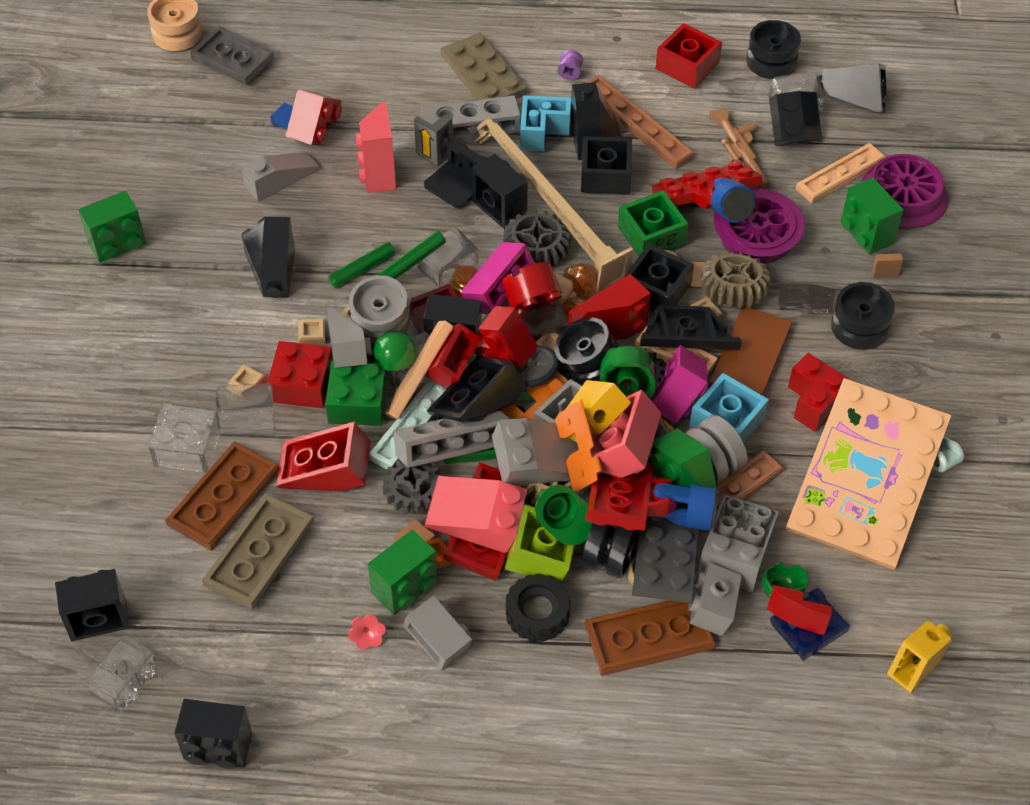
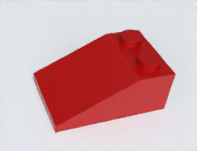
M629 274L571 309L568 313V326L579 319L594 317L601 319L608 326L616 340L628 339L635 333H641L647 327L651 293Z
M355 422L286 440L283 442L276 486L280 489L344 491L363 486L366 482L371 440Z

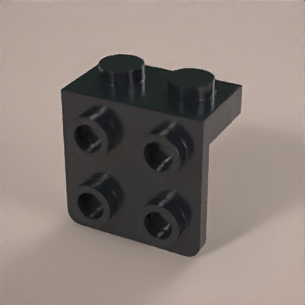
M453 139L447 144L448 162L424 181V188L459 209L473 198L472 167L487 158Z

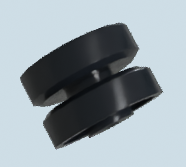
M767 20L758 23L750 33L746 57L747 66L753 73L767 79H780L789 76L797 66L798 52L801 45L799 31L791 24L780 20Z
M868 282L852 283L841 289L836 299L835 310L831 320V329L835 337L844 345L854 349L865 350L875 348L883 343L888 335L890 322L894 315V301L891 295L884 288Z
M590 317L572 322L561 332L556 340L555 353L556 357L570 374V377L576 383L583 386L587 380L600 382V365L606 356V352L611 348L621 346L601 319Z
M592 523L584 547L582 566L598 571L606 560L605 569L607 575L622 579L633 557L639 530L631 531L619 526H601Z

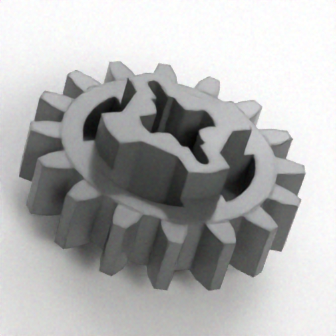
M399 460L395 461L396 468L388 467V475L383 476V494L386 495L387 503H394L396 511L404 507L405 514H409L411 509H415L416 513L420 514L421 507H425L429 511L438 476H443L439 475V467L432 468L430 462L407 468Z

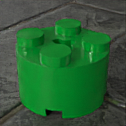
M633 346L611 348L606 352V356L600 365V382L615 383L625 396L643 390L648 398L651 399L656 387L653 360L649 356L648 351L643 348Z

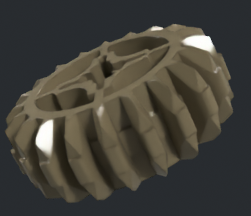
M730 252L728 255L721 253L719 257L712 256V259L707 260L701 271V289L704 290L705 296L710 297L711 302L718 301L719 306L725 304L729 306V309L732 306H737L739 309L742 306L750 308L752 304L759 305L760 300H765V296L770 289V271L766 269V264L760 263L758 258L752 259L751 255L745 256L742 253L734 254L733 252Z

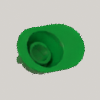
M557 484L548 487L544 491L541 490L538 493L539 497L535 505V515L539 523L563 544L577 545L586 541L593 523L586 521L588 504L566 485Z

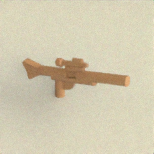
M728 108L711 110L710 118L721 125L729 139H722L721 143L727 148L729 152L727 156L730 161H740V159H743L747 166L762 175L763 184L760 187L767 189L770 183L758 166V158L750 147L753 141L751 133L757 130V125L751 122L739 129L738 127H733L729 121Z

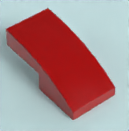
M773 585L767 604L768 611L801 629L820 635L825 634L831 617L832 607L802 600V591Z

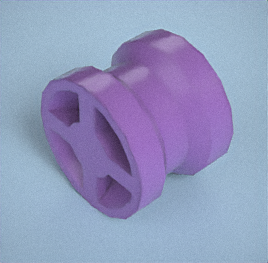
M575 50L564 51L558 65L559 75L567 80L578 78L581 73V66L583 65L582 55Z

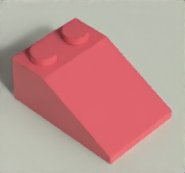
M438 476L424 527L507 553L516 539L527 489L500 480Z

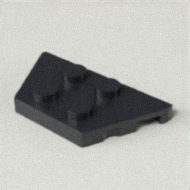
M657 305L653 317L648 322L646 331L641 335L639 344L640 346L678 348L681 345L684 348L740 350L742 341L739 337L733 338L727 332L728 326L717 318L716 313L710 307Z

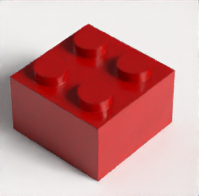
M683 23L657 48L655 69L695 88L720 63L722 42Z
M279 341L267 381L270 402L323 409L327 396L331 362L333 361L332 348L330 346Z

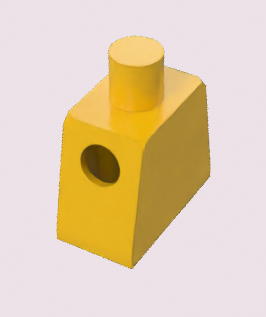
M587 380L567 408L576 402L579 403L582 399L591 434L599 435L631 402L615 383ZM575 433L568 437L572 441L577 442Z
M926 621L903 641L887 675L912 693L942 660L952 641L950 629L943 624L936 626L932 622ZM914 656H918L921 659L916 665L913 662Z

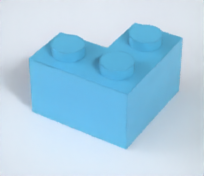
M523 95L520 150L544 152L545 134L569 135L571 98Z

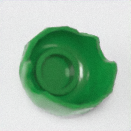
M401 331L385 332L376 339L373 345L375 359L381 363L384 370L398 371L407 368L415 361L416 349L408 334Z
M782 561L774 566L767 567L761 577L763 591L769 598L773 585L804 593L810 582L808 573L801 565L795 564L793 567H786Z

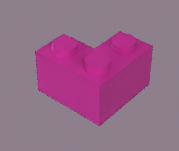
M680 345L666 363L665 376L656 386L654 395L650 399L659 409L662 416L676 424L681 417L685 418L690 413L693 407L692 402L697 396L699 398L702 397L709 386L707 382V362Z

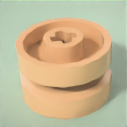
M153 0L147 9L148 19L151 25L153 41L157 46L164 50L182 51L193 47L200 41L203 35L202 25L199 18L198 4L195 0Z

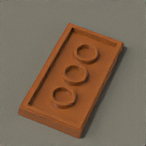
M742 306L730 333L733 338L739 337L741 339L740 350H723L708 388L724 373L763 396L791 329L792 321Z
M234 441L165 519L166 525L212 551L279 471V465Z
M669 600L585 620V628L601 676L714 650L716 644L710 631L689 624L692 611L688 610L689 603Z

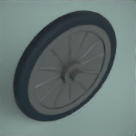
M538 345V348L522 369H517V371L526 383V387L538 386L547 382L555 375L559 367V359L552 349Z

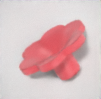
M368 614L364 618L356 617L352 621V628L348 632V637L350 641L356 642L359 649L366 650L370 646L377 647L382 643V635L385 633L386 628L382 622L377 620L375 615Z

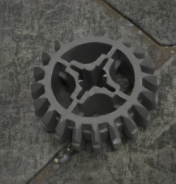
M535 210L534 213L530 214L526 211L524 216L517 214L515 219H510L508 226H505L503 242L526 244L535 263L546 262L547 265L550 263L557 267L559 261H564L570 250L571 236L566 225L561 222V219H557L556 214L549 216L547 211L538 213Z

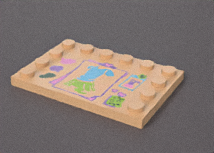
M844 378L786 525V530L895 570L951 415Z

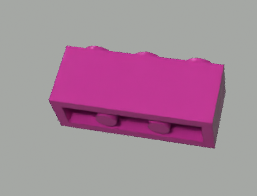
M502 242L460 292L464 299L481 301L482 313L490 314L495 306H501L507 299L501 283L502 279L510 273L515 277L520 273V268L535 264L526 244Z

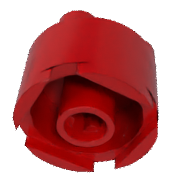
M540 262L519 269L520 273L517 276L513 277L512 273H510L501 281L510 307H515L521 317L529 314L530 309L538 308L539 311L550 309L554 306L553 301L562 297L561 289L550 263L547 265L546 262Z

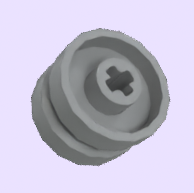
M375 275L365 278L355 285L350 293L349 308L352 321L363 328L364 338L369 337L370 343L374 344L376 339L385 332L397 330L405 333L410 325L408 296L404 286L399 281L388 276Z
M711 415L699 423L697 428H691L685 432V434L709 449L716 485L725 480L728 474L732 475L746 465L748 457L741 437L720 416Z

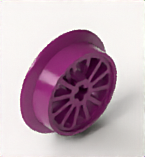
M895 154L885 157L874 168L869 170L861 180L863 182L873 177L901 206L903 213L899 227L917 228L929 225L938 220L945 213L948 206V193L942 174L934 164L916 155Z
M749 188L755 195V208L752 214L742 222H729L714 212V227L725 249L729 253H742L745 256L751 255L752 259L758 258L760 263L764 264L784 257L801 240L805 229L804 217L798 206L788 197L768 189Z

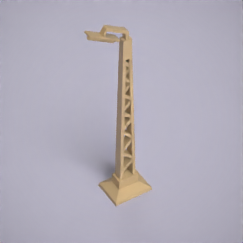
M489 118L477 126L480 137L474 140V142L479 141L480 144H483L493 136L594 261V267L599 272L596 293L598 294L622 279L630 269L634 249L630 247L616 254L610 245L606 246L496 122L494 123ZM487 125L490 130L485 132L484 127Z

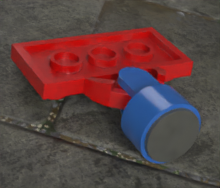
M733 161L725 167H709L705 169V172H689L683 174L681 178L661 179L660 183L652 184V192L654 194L664 190L675 206L694 202L699 207L708 210L710 208L709 205H712L715 212L732 223H738L746 220L755 208V195L749 188L762 185L763 183L761 174L741 161Z
M649 463L641 472L637 474L632 473L623 478L601 472L597 475L598 480L592 483L586 521L601 526L613 525L631 531H645L647 516L665 518L678 525H684L687 528L709 531V529L713 528L718 491H716V488L691 484L690 488L672 485V480L652 478L654 465ZM677 502L687 503V507H677Z

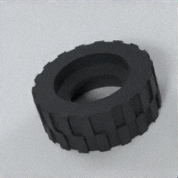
M527 575L523 579H518L510 587L509 594L506 596V620L508 625L510 624L511 630L514 633L516 632L522 639L526 638L532 642H544L547 639L555 638L557 634H561L564 631V627L567 626L570 617V595L568 596L567 594L568 590L561 585L559 580H555L549 575ZM532 596H543L551 602L552 612L545 619H531L523 610L525 601Z

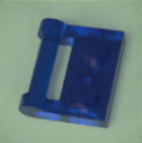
M819 588L811 590L803 600L832 607L831 617L824 635L799 627L792 629L788 622L775 615L770 617V622L774 629L803 661L848 632L850 627L846 620L826 600L825 594Z

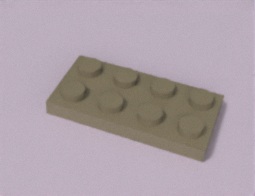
M481 32L441 47V56L476 100L513 95L517 99L526 95V87Z
M264 494L202 579L203 586L253 610L314 523L313 516Z

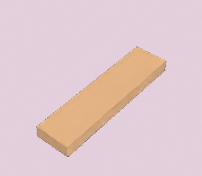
M868 143L798 182L796 190L813 204L866 174L886 156L871 143Z
M438 321L383 412L384 414L395 419L400 417L452 331L453 325L446 321Z

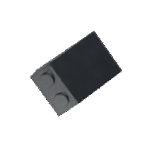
M477 356L463 371L459 381L450 385L429 407L427 412L429 415L464 422L510 405L518 399L520 393L527 385L512 362Z

